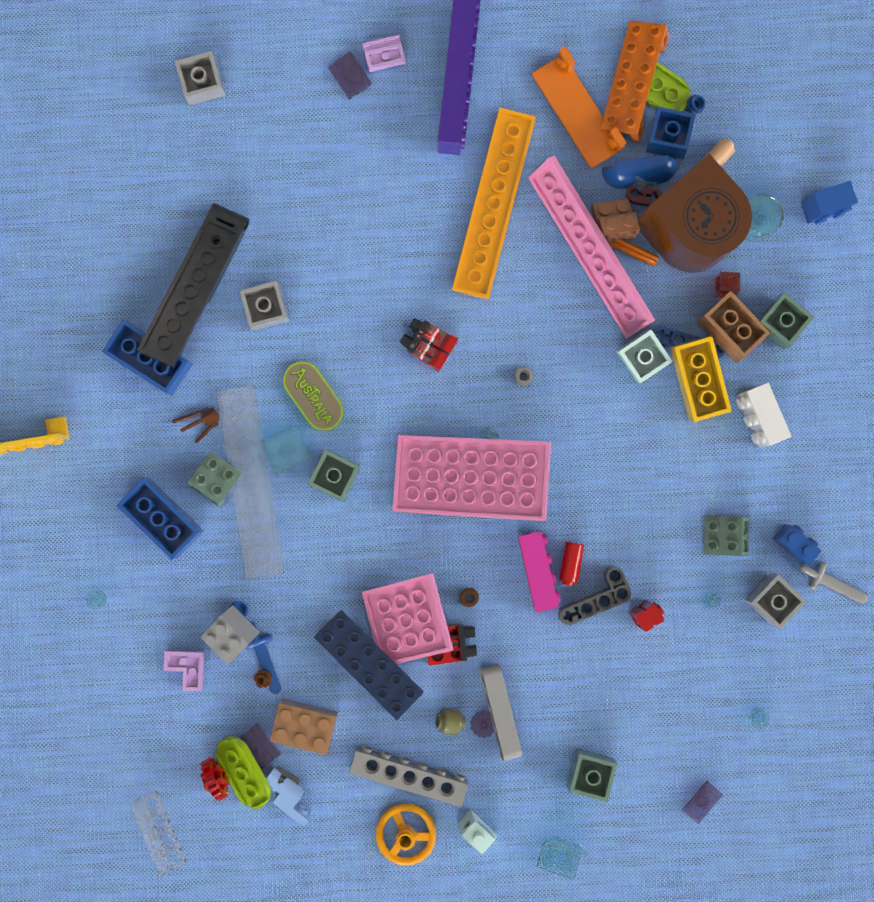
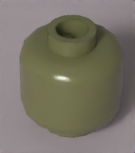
M442 709L436 715L435 725L441 734L458 735L461 729L465 727V717H462L460 710Z

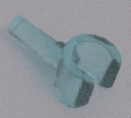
M636 176L637 182L632 184L639 191H642L647 186H657V182L646 181L640 176Z

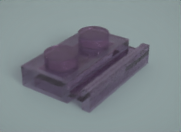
M351 52L335 61L333 65L328 66V70L349 100L372 85Z
M258 723L239 737L246 743L261 770L281 755V752L270 741V738Z

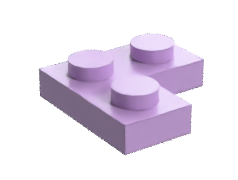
M164 651V671H183L182 691L203 690L205 651Z

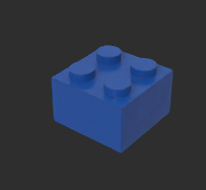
M658 107L646 152L669 155L670 157L684 160L696 114Z
M847 181L812 193L801 202L807 223L815 222L817 225L827 221L830 217L836 219L844 216L846 212L852 210V206L857 204L858 200L851 181Z

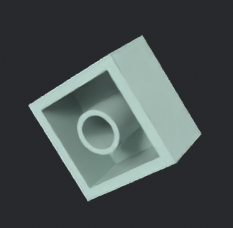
M647 329L616 350L637 383H642L673 362L651 329Z

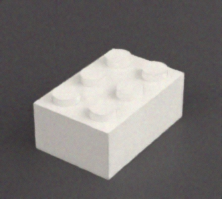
M769 383L736 395L738 398L736 399L737 405L744 412V422L752 431L751 438L755 445H758V447L771 446L792 437Z

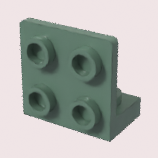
M210 452L190 478L188 485L221 508L225 503L224 498L241 477L242 472L213 452Z
M705 516L704 553L711 555L748 556L750 517Z

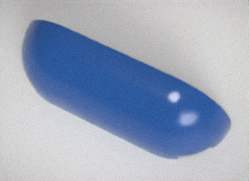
M669 155L615 162L613 167H603L602 175L610 186L617 189L629 188L632 185L647 186L661 184L669 181L674 176L677 169V158L673 157L670 159Z

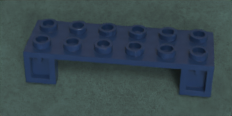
M340 610L313 637L396 720L423 694V690L343 610Z

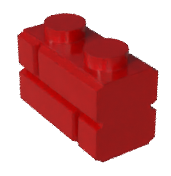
M645 600L639 604V607L629 610V615L636 626L646 632L654 628V625L657 626L664 621L662 615L665 613L661 606L655 602L651 603Z

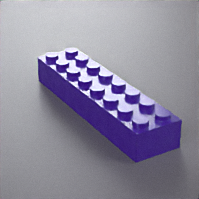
M453 0L438 135V153L460 155L461 149H465L481 0Z

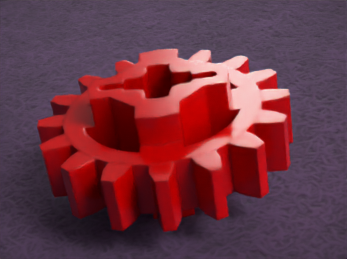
M210 757L200 763L202 767L200 768L202 771L200 777L206 792L209 791L216 801L228 797L229 781L225 769L220 767L217 761H214V758Z

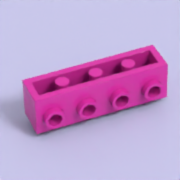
M541 531L517 535L534 611L541 612L559 608L558 602H561L558 591H555L553 585L556 583V577L549 567L552 564L550 553H546L545 546L548 545L546 535L542 534Z

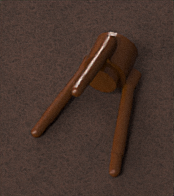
M213 406L174 419L172 422L177 423L201 415L200 419L180 429L181 432H184L201 422H204L206 426L210 424L195 440L198 443L214 427L219 425L217 421L220 420V417Z

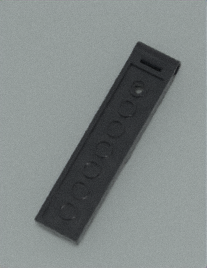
M216 203L212 204L137 349L139 353L172 368L175 367L207 303H210L244 236V232L248 228L249 218Z

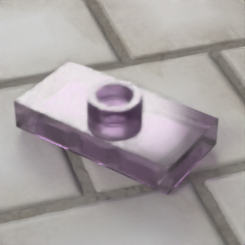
M707 780L682 810L699 824L723 794Z

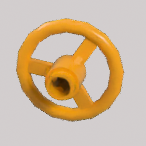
M400 803L390 807L381 815L376 826L375 840L380 852L389 861L398 865H413L423 861L432 852L436 843V827L432 817L424 808L415 804ZM401 811H410L420 815L426 822L429 832H416L412 826L406 825ZM393 815L398 830L396 832V843L389 850L383 839V829L387 820ZM415 841H428L425 848L417 855L412 857L397 856L401 849H411Z

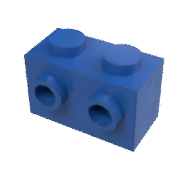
M785 524L773 539L798 562L810 565L821 552L817 547L818 543L812 538L804 536V531L799 526Z

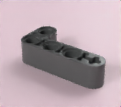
M615 566L606 568L604 578L608 588L561 607L558 612L559 619L566 625H572L629 601L631 590L623 571ZM613 570L618 572L616 580H611L609 577L610 572ZM620 588H624L626 592L623 598L617 597V591ZM607 596V604L600 605V597ZM584 603H589L590 610L583 613L581 606ZM574 607H576L577 612L580 614L579 616L576 613H573L576 612ZM566 611L573 613L570 615L569 620L566 617L563 618L566 615Z

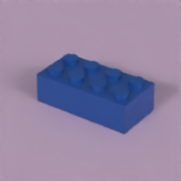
M123 319L102 352L166 394L173 395L193 363L180 356L175 367L172 368L139 353L137 349L145 332Z
M143 478L116 505L171 560L177 559L204 532L151 478Z

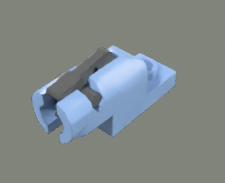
M275 766L266 777L271 791L274 794L278 793L273 804L304 827L310 818V814L304 806L297 805V802L304 793L303 788L299 785V778Z

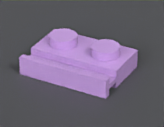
M399 34L362 43L369 73L406 64Z

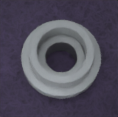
M520 367L514 373V380L520 386H527L533 380V373L527 367ZM520 374H526V380L520 379Z

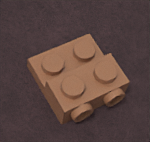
M628 198L595 203L590 207L594 221L607 242H614L621 238L632 239L640 231L636 212H632Z

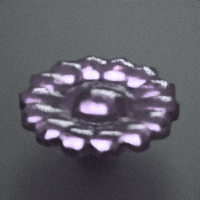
M477 712L472 717L470 722L472 725L471 730L479 738L490 737L492 733H495L489 712Z

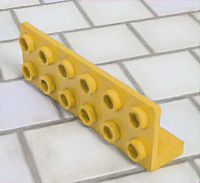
M67 418L46 419L47 435L0 443V455L13 450L14 452L25 451L26 448L31 447L33 449L43 448L47 444H64V440H70Z

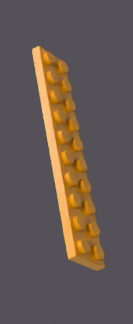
M499 107L452 287L454 292L489 300L536 116Z

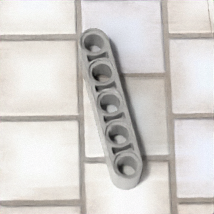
M499 664L480 668V676L500 756L503 761L522 756V750L501 667Z

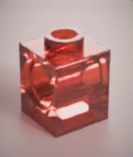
M720 272L715 278V297H723L730 291L737 295L740 292V273Z

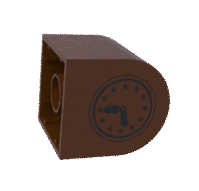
M708 154L647 208L638 220L639 232L672 267L684 272H702L715 266L745 240L751 227L752 211L749 200L742 189L718 162Z

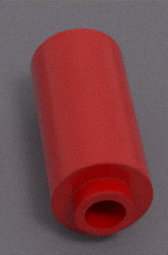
M565 542L559 580H562V584L573 586L574 583H578L585 545Z

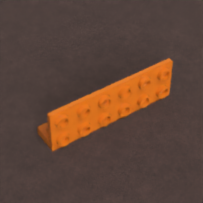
M629 21L601 123V130L610 131L617 127L620 133L630 134L633 142H641L645 127L643 114L659 54L665 53L669 38L667 24Z
M565 46L559 50L557 58L534 71L532 77L590 169H593L622 151L626 141L617 127L610 131L601 130L603 116L573 70L576 62Z

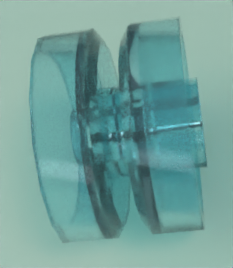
M758 194L749 199L752 222L745 240L750 242L763 241L774 234L782 225L784 220L783 208L779 201L767 194Z

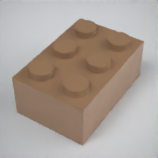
M732 291L724 295L697 320V323L713 337V340L735 363L744 359L770 334L767 328Z
M282 698L278 705L270 741L327 755L338 712Z

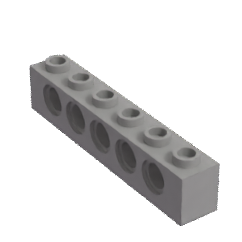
M357 746L349 774L462 807L468 787V780L465 779V776L457 773L451 775L441 768L434 770L421 762L414 764L405 757L394 758L388 752L380 751L378 753L372 751V748L368 746ZM369 760H375L378 765L376 767H370L368 766L367 762ZM392 765L396 768V771L389 773L386 771V767ZM412 771L415 776L409 779L405 777L404 773ZM429 776L433 779V782L426 784L423 782V779ZM445 782H449L452 785V787L448 790H445L441 787V785Z

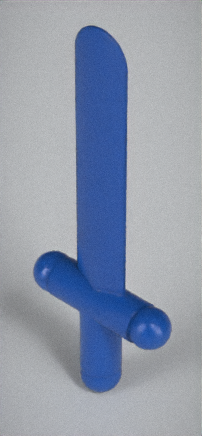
M258 635L245 649L248 650L254 647L262 670H268L272 674V682L269 686L270 691L273 694H278L281 691V685L265 646L266 642L272 640V635Z

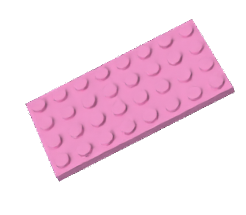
M398 435L392 512L546 521L551 442Z

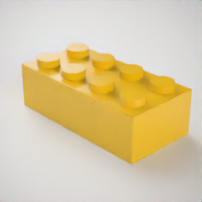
M705 336L671 346L670 351L689 421L697 422L732 412L713 337Z

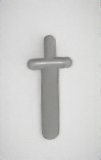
M821 562L817 570L804 564L799 566L801 572L813 577L809 584L811 590H815L818 584L821 583L858 603L864 604L867 602L868 596L866 593L824 573L827 568L825 562Z

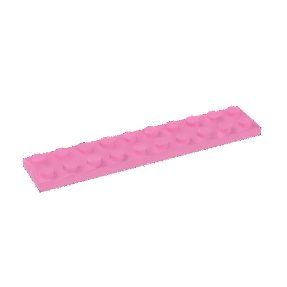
M555 155L549 157L528 179L627 339L655 321Z

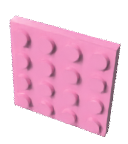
M433 573L362 592L374 642L396 664L454 650Z

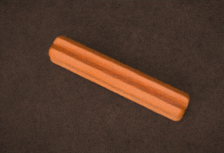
M623 239L608 242L611 247L651 266H655L659 257Z

